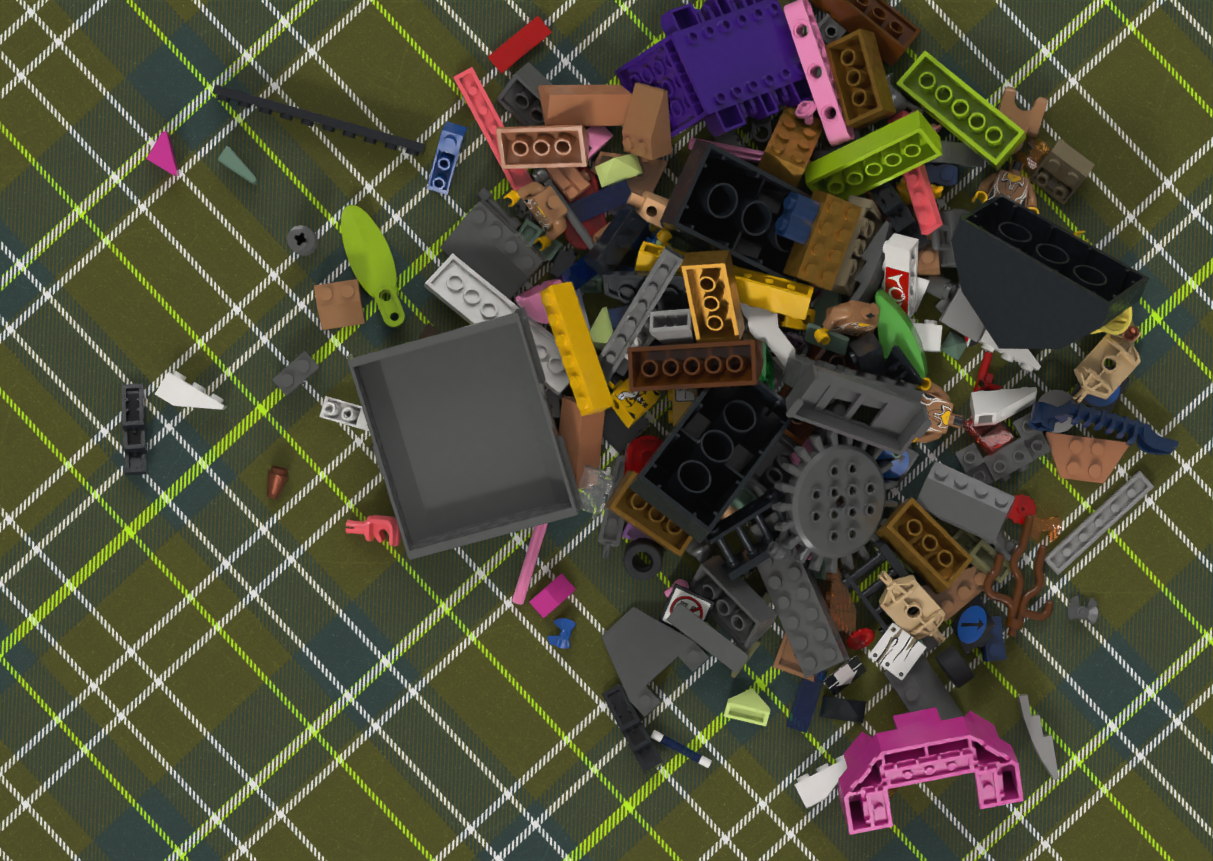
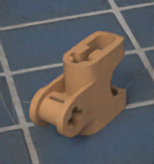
M1007 86L1003 92L998 110L1024 130L1027 136L1036 138L1048 103L1047 98H1037L1031 110L1022 111L1015 104L1016 89ZM1023 141V142L1021 143V145L1014 151L1013 154H1015L1016 152H1018V151L1021 149V147L1023 146L1024 141Z

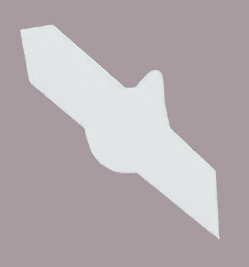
M740 303L742 313L748 320L751 334L757 340L764 341L784 367H786L788 356L795 358V348L780 330L777 313Z

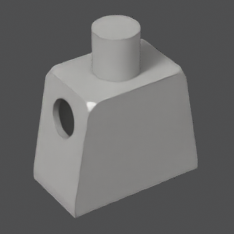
M690 309L650 312V334L663 345L694 343L695 332Z

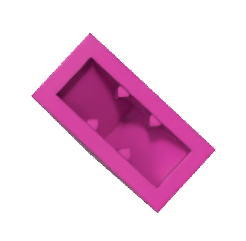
M167 131L162 132L146 159L173 176H180L170 135Z
M561 573L529 603L544 618L576 589Z

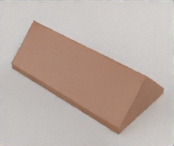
M621 84L538 86L545 126H624L632 94Z
M583 125L496 128L502 169L588 166L589 134Z
M562 396L559 435L563 436L578 488L597 485L605 410L581 417L575 397Z

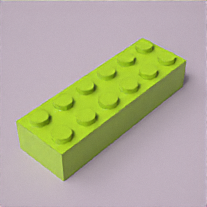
M926 51L919 56L896 83L899 91L916 105L924 108L926 113L997 171L1026 139L1024 130Z
M917 110L807 164L805 168V183L812 192L814 190L826 192L848 201L849 195L859 196L941 156L940 136L921 112Z

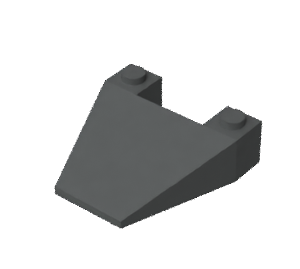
M632 607L601 636L629 701L644 717L661 702L646 685L676 657H679L692 672L709 658L691 638L635 607Z

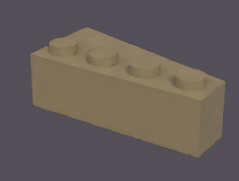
M849 195L848 202L862 207V211L831 290L832 292L847 296L852 295L858 282L855 278L867 262L861 257L885 223L873 200Z

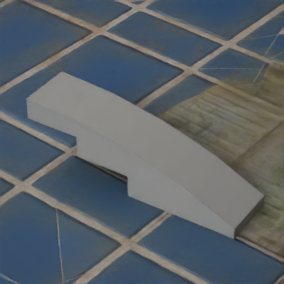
M1016 695L1022 721L1039 760L1054 780L1059 779L1052 735H1043L1040 715H1031L1028 695Z

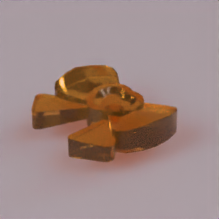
M1030 138L1026 140L1032 147L1030 155L1018 151V160L1023 162L1028 169L1035 171L1038 168V162L1045 154L1051 151V148L1043 140Z
M1032 515L1034 517L1030 534L1032 538L1038 541L1041 530L1049 532L1050 541L1059 536L1058 532L1061 529V521L1058 515L1051 518H1040Z

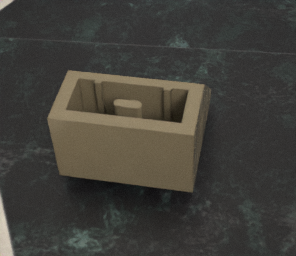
M1059 139L1029 179L1064 205L1087 178L1095 164Z

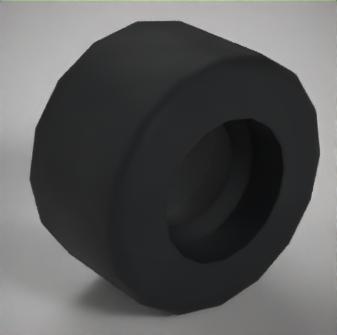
M638 538L631 541L626 547L623 556L626 572L632 578L638 580H649L659 573L663 561L659 545L648 538ZM639 552H647L651 556V563L648 566H639L634 560L635 555Z
M949 646L935 657L939 666L957 688L962 687L975 677L969 665L953 646Z

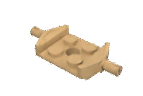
M1140 331L1138 337L1133 341H1127L1120 335L1107 333L1074 369L1081 389L1072 397L1074 401L1076 400V403L1080 404L1087 394L1106 400L1141 361L1133 345L1142 335ZM1105 359H1110L1114 362L1113 370L1105 368Z
M885 570L882 571L883 575L880 573L878 577L886 585L879 599V604L902 630L916 640L929 635L933 636L938 644H941L942 641L944 642L946 637L938 630L945 617L944 608L940 607L916 581L914 575L894 580ZM915 606L919 608V611L914 615L907 613L910 607Z

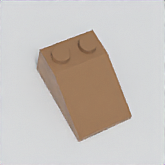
M639 82L635 83L622 129L624 152L650 160H655L672 153L667 90Z

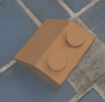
M358 279L314 285L322 330L365 324Z

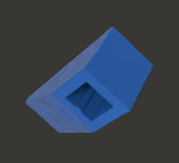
M448 121L445 123L427 189L448 195L467 127Z

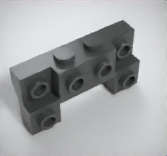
M1031 412L1011 422L1019 438L982 457L975 443L955 452L954 455L964 474L986 484L997 480L999 483H1002L1011 478L1010 473L1015 470L1020 473L1030 468L1029 463L1052 451L1042 431L1035 430L1029 426Z

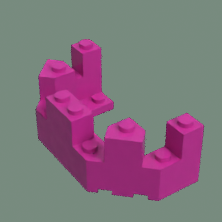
M936 707L894 715L895 730L876 733L873 737L861 732L843 754L847 769L839 777V784H837L840 805L850 835L893 827L888 789L974 772L980 809L1024 801L1018 760L1012 746L999 738L994 724L972 711H969L965 717L941 721Z

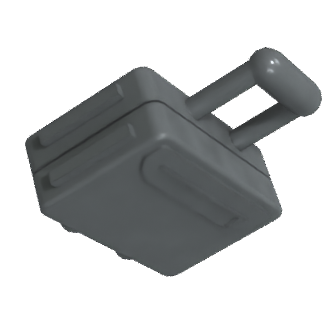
M950 209L940 212L943 225L931 233V243L933 250H939L941 267L957 268L951 239L959 218L970 212L967 209Z

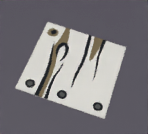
M892 623L868 656L897 678L903 680L926 647Z

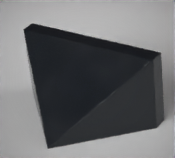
M823 695L820 717L863 723L866 701Z

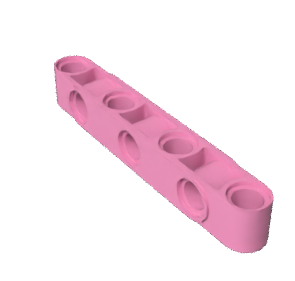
M797 0L785 5V16L827 139L833 147L850 141L855 137L854 130L846 126L825 44L812 7L808 0ZM804 26H807L808 33L806 36H804L802 33ZM818 67H821L822 69V75L820 77H818L816 74ZM832 108H835L836 110V116L834 118H832L830 115Z

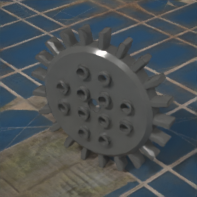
M826 429L827 444H822L820 436L811 434L809 439L813 450L810 453L802 447L796 446L794 448L796 455L801 460L797 467L792 464L783 463L782 468L791 474V478L788 484L775 483L774 488L781 492H786L784 503L772 504V509L785 512L786 520L774 525L775 530L784 532L790 529L792 534L781 545L789 550H792L797 544L801 545L793 558L796 562L804 564L811 552L813 555L808 567L809 569L820 571L823 558L826 557L825 571L837 573L838 558H841L843 568L848 570L854 569L853 553L856 552L859 559L866 561L870 559L865 545L869 541L875 544L881 539L875 532L879 525L882 526L887 520L882 518L885 507L895 508L898 506L897 502L886 499V490L897 487L898 482L893 480L884 481L883 473L893 467L892 462L882 461L877 464L875 461L884 449L872 446L867 453L865 451L867 443L857 440L855 446H852L853 438L842 435L841 443H838V434ZM841 496L842 504L837 507L836 500Z

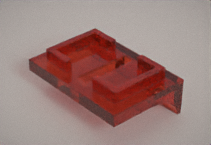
M972 418L966 421L963 420V428L990 456L1015 439L1001 422L995 425L973 426ZM994 426L996 427L994 430H992L991 432H989V433H988L987 435H985L983 438L981 437L984 433H986L987 431H989L991 428H993Z

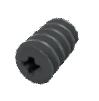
M299 225L289 231L287 243L295 253L301 256H308L317 249L318 238L310 228ZM299 239H307L306 243L301 244L298 242Z

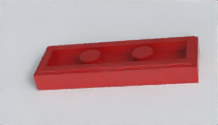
M537 16L490 54L488 59L502 75L551 35L552 32L540 17Z

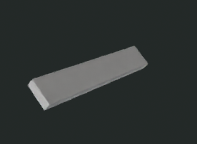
M1141 471L1135 473L1045 556L1044 561L1059 575L1152 490L1154 485Z

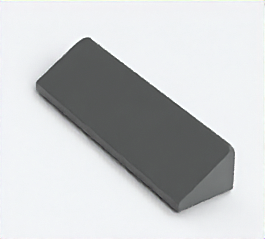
M680 602L666 619L735 673L749 658L747 653Z

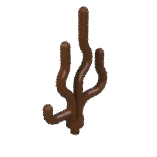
M1032 515L1025 517L1019 545L1011 554L1009 562L1010 570L1016 580L1012 598L995 592L992 589L993 581L999 576L1002 569L1003 553L996 554L993 568L985 577L983 584L984 592L988 598L1007 605L1008 617L1005 626L1009 627L1007 635L1016 637L1018 629L1022 630L1024 618L1037 621L1046 620L1051 615L1054 607L1053 601L1048 600L1042 612L1027 609L1029 600L1036 596L1044 586L1043 564L1047 552L1045 545H1040L1034 564L1036 583L1022 595L1024 577L1019 569L1018 561L1028 546L1034 521Z

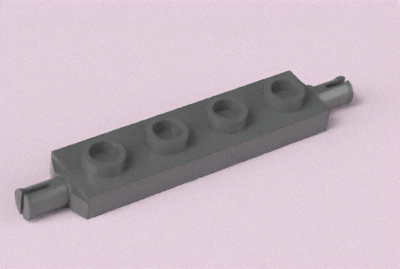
M626 443L624 455L617 456L607 501L624 477L625 455L630 443ZM606 507L598 542L603 545L600 558H605L607 550L606 559L610 560L612 547H617L620 544L625 520Z

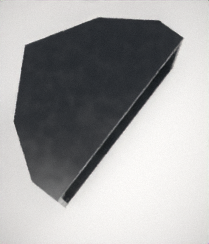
M696 139L661 217V227L700 250H730L732 264L813 286L783 273L794 241L775 234L776 221L783 214V202L790 192L810 199L812 196L710 142Z
M1002 193L960 217L951 239L961 291L999 349H1061L1100 329L1138 302L1149 280V277Z
M759 380L758 385L703 388L699 396L694 399L630 483L629 488L701 543L712 531L794 419L793 417L789 418L786 416L787 407L785 399L761 380Z

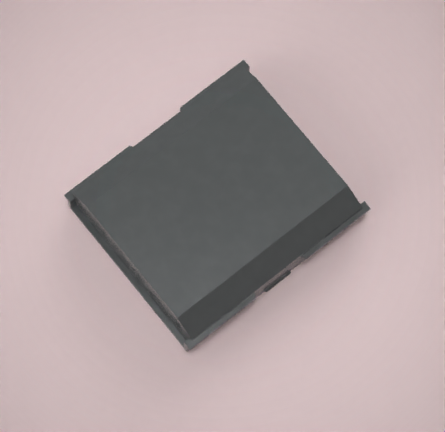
M525 307L516 309L514 313L364 355L356 356V354L347 356L349 368L374 444L373 451L380 473L385 480L409 560L576 516L579 510L584 509L563 436L558 435L543 384L546 378Z

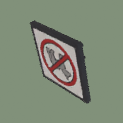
M675 583L659 622L680 631L666 620L679 602L703 621L707 622L715 601Z

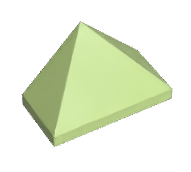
M634 154L616 157L595 166L602 188L643 174L638 157Z
M607 307L601 309L589 331L594 347L601 351L614 332Z
M751 688L728 699L724 717L766 726L771 709Z

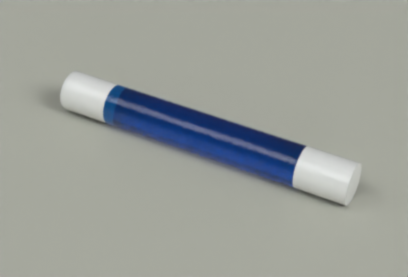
M656 730L650 736V738L706 768H709L712 760Z

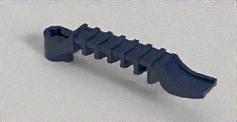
M1071 400L1059 407L1045 402H1035L1029 420L1031 428L1038 431L1046 430L1052 432L1054 431L1055 423H1064L1068 420V417L1072 418V425L1078 424L1080 419H1082V427L1084 428L1089 427L1092 422L1095 423L1093 430L1096 431L1102 429V426H1106V434H1110L1114 429H1117L1115 437L1117 439L1123 438L1125 432H1128L1126 445L1130 446L1136 441L1141 451L1154 455L1171 454L1179 441L1157 435L1149 424L1141 423L1138 419L1131 420L1127 416L1120 417L1116 413H1106V410H1095V407L1091 406L1088 408L1081 403L1074 404Z

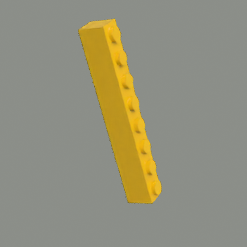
M643 241L638 253L635 271H651L665 247ZM675 250L685 257L686 252ZM681 265L676 272H682ZM733 265L740 303L747 304L750 307L766 309L772 313L788 315L794 319H806L814 290L813 286Z

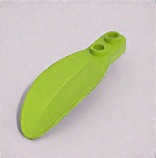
M348 205L343 209L341 215V232L350 266L361 286L376 300L384 322L391 328H398L404 324L406 316L396 293L397 274L390 248L372 218L360 207ZM389 294L390 300L384 301L383 296ZM398 314L399 318L396 321H392L391 316Z

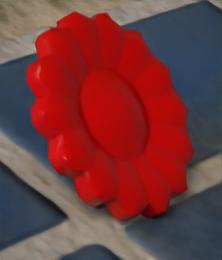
M1023 494L1014 496L1016 498L1009 515V519H1012L1014 523L1018 522L1020 525L1024 523L1027 515H1036L1034 500Z
M871 628L856 630L849 636L847 646L850 650L854 649L855 651L863 649L873 642L875 632Z

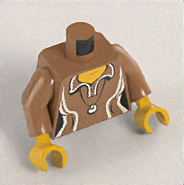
M1011 160L1008 171L1000 169L997 173H991L980 183L972 199L973 203L976 199H979L983 204L1002 193L1039 214L1034 187L1029 183V178L1021 176L1024 164L1018 161Z
M531 182L517 191L511 190L504 196L503 199L508 197L512 200L508 207L514 206L521 198L546 233V235L534 241V244L542 243V248L539 251L550 247L551 241H554L565 231L567 227L565 217L568 210L551 186H543L538 182Z
M852 300L827 308L826 319L822 324L824 327L816 330L814 337L818 343L822 342L823 345H827L830 342L828 331L856 337L864 336L870 332L874 334L879 322V307L875 303L869 304Z
M922 378L923 383L921 386L917 385V388L923 392L921 403L926 405L932 425L923 437L915 438L913 442L928 443L939 439L942 434H946L948 426L961 428L963 416L952 413L954 404L950 402V397L940 386L932 383L929 378Z

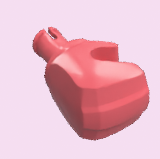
M369 515L366 521L348 519L346 522V526H350L346 528V533L364 534L366 541H373L376 538L381 543L386 540L383 532L385 529L389 534V545L398 546L400 544L401 533L396 517Z

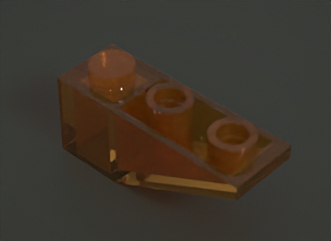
M837 566V573L827 572V582H830V591H826L825 602L829 604V611L837 630L855 632L857 610L847 587L841 581L842 575Z

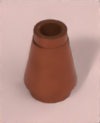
M271 466L267 477V497L279 499L289 477L288 469L280 466Z

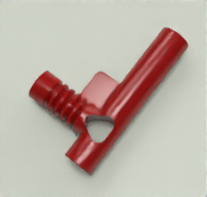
M984 352L973 392L1002 389L1001 385L992 384L994 375L988 373L993 353ZM979 380L984 383L983 387H978Z

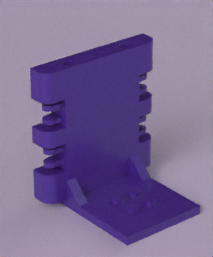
M705 0L700 10L695 9L692 3L669 10L661 17V26L666 37L615 71L621 85L631 94L633 93L635 83L638 82L667 90L671 139L702 121H705L709 132L713 136H720L747 124V115L750 118L761 120L779 112L778 107L780 104L795 107L803 101L814 100L789 24L778 0Z

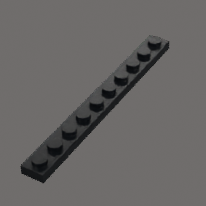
M215 85L213 89V94L218 96L217 100L230 103V100L238 102L240 107L250 109L251 106L259 108V112L271 115L272 112L279 113L282 119L292 121L293 118L300 119L303 125L313 127L314 124L321 125L322 130L334 133L335 130L342 131V135L348 138L363 137L364 142L373 145L381 142L385 144V148L397 151V148H402L406 150V154L418 157V154L424 155L426 145L423 143L219 85Z

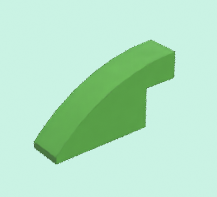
M878 289L875 294V303L879 307L878 339L882 345L884 358H888L894 345H898L920 377L926 378L928 373L926 355L916 328L901 306L883 289Z

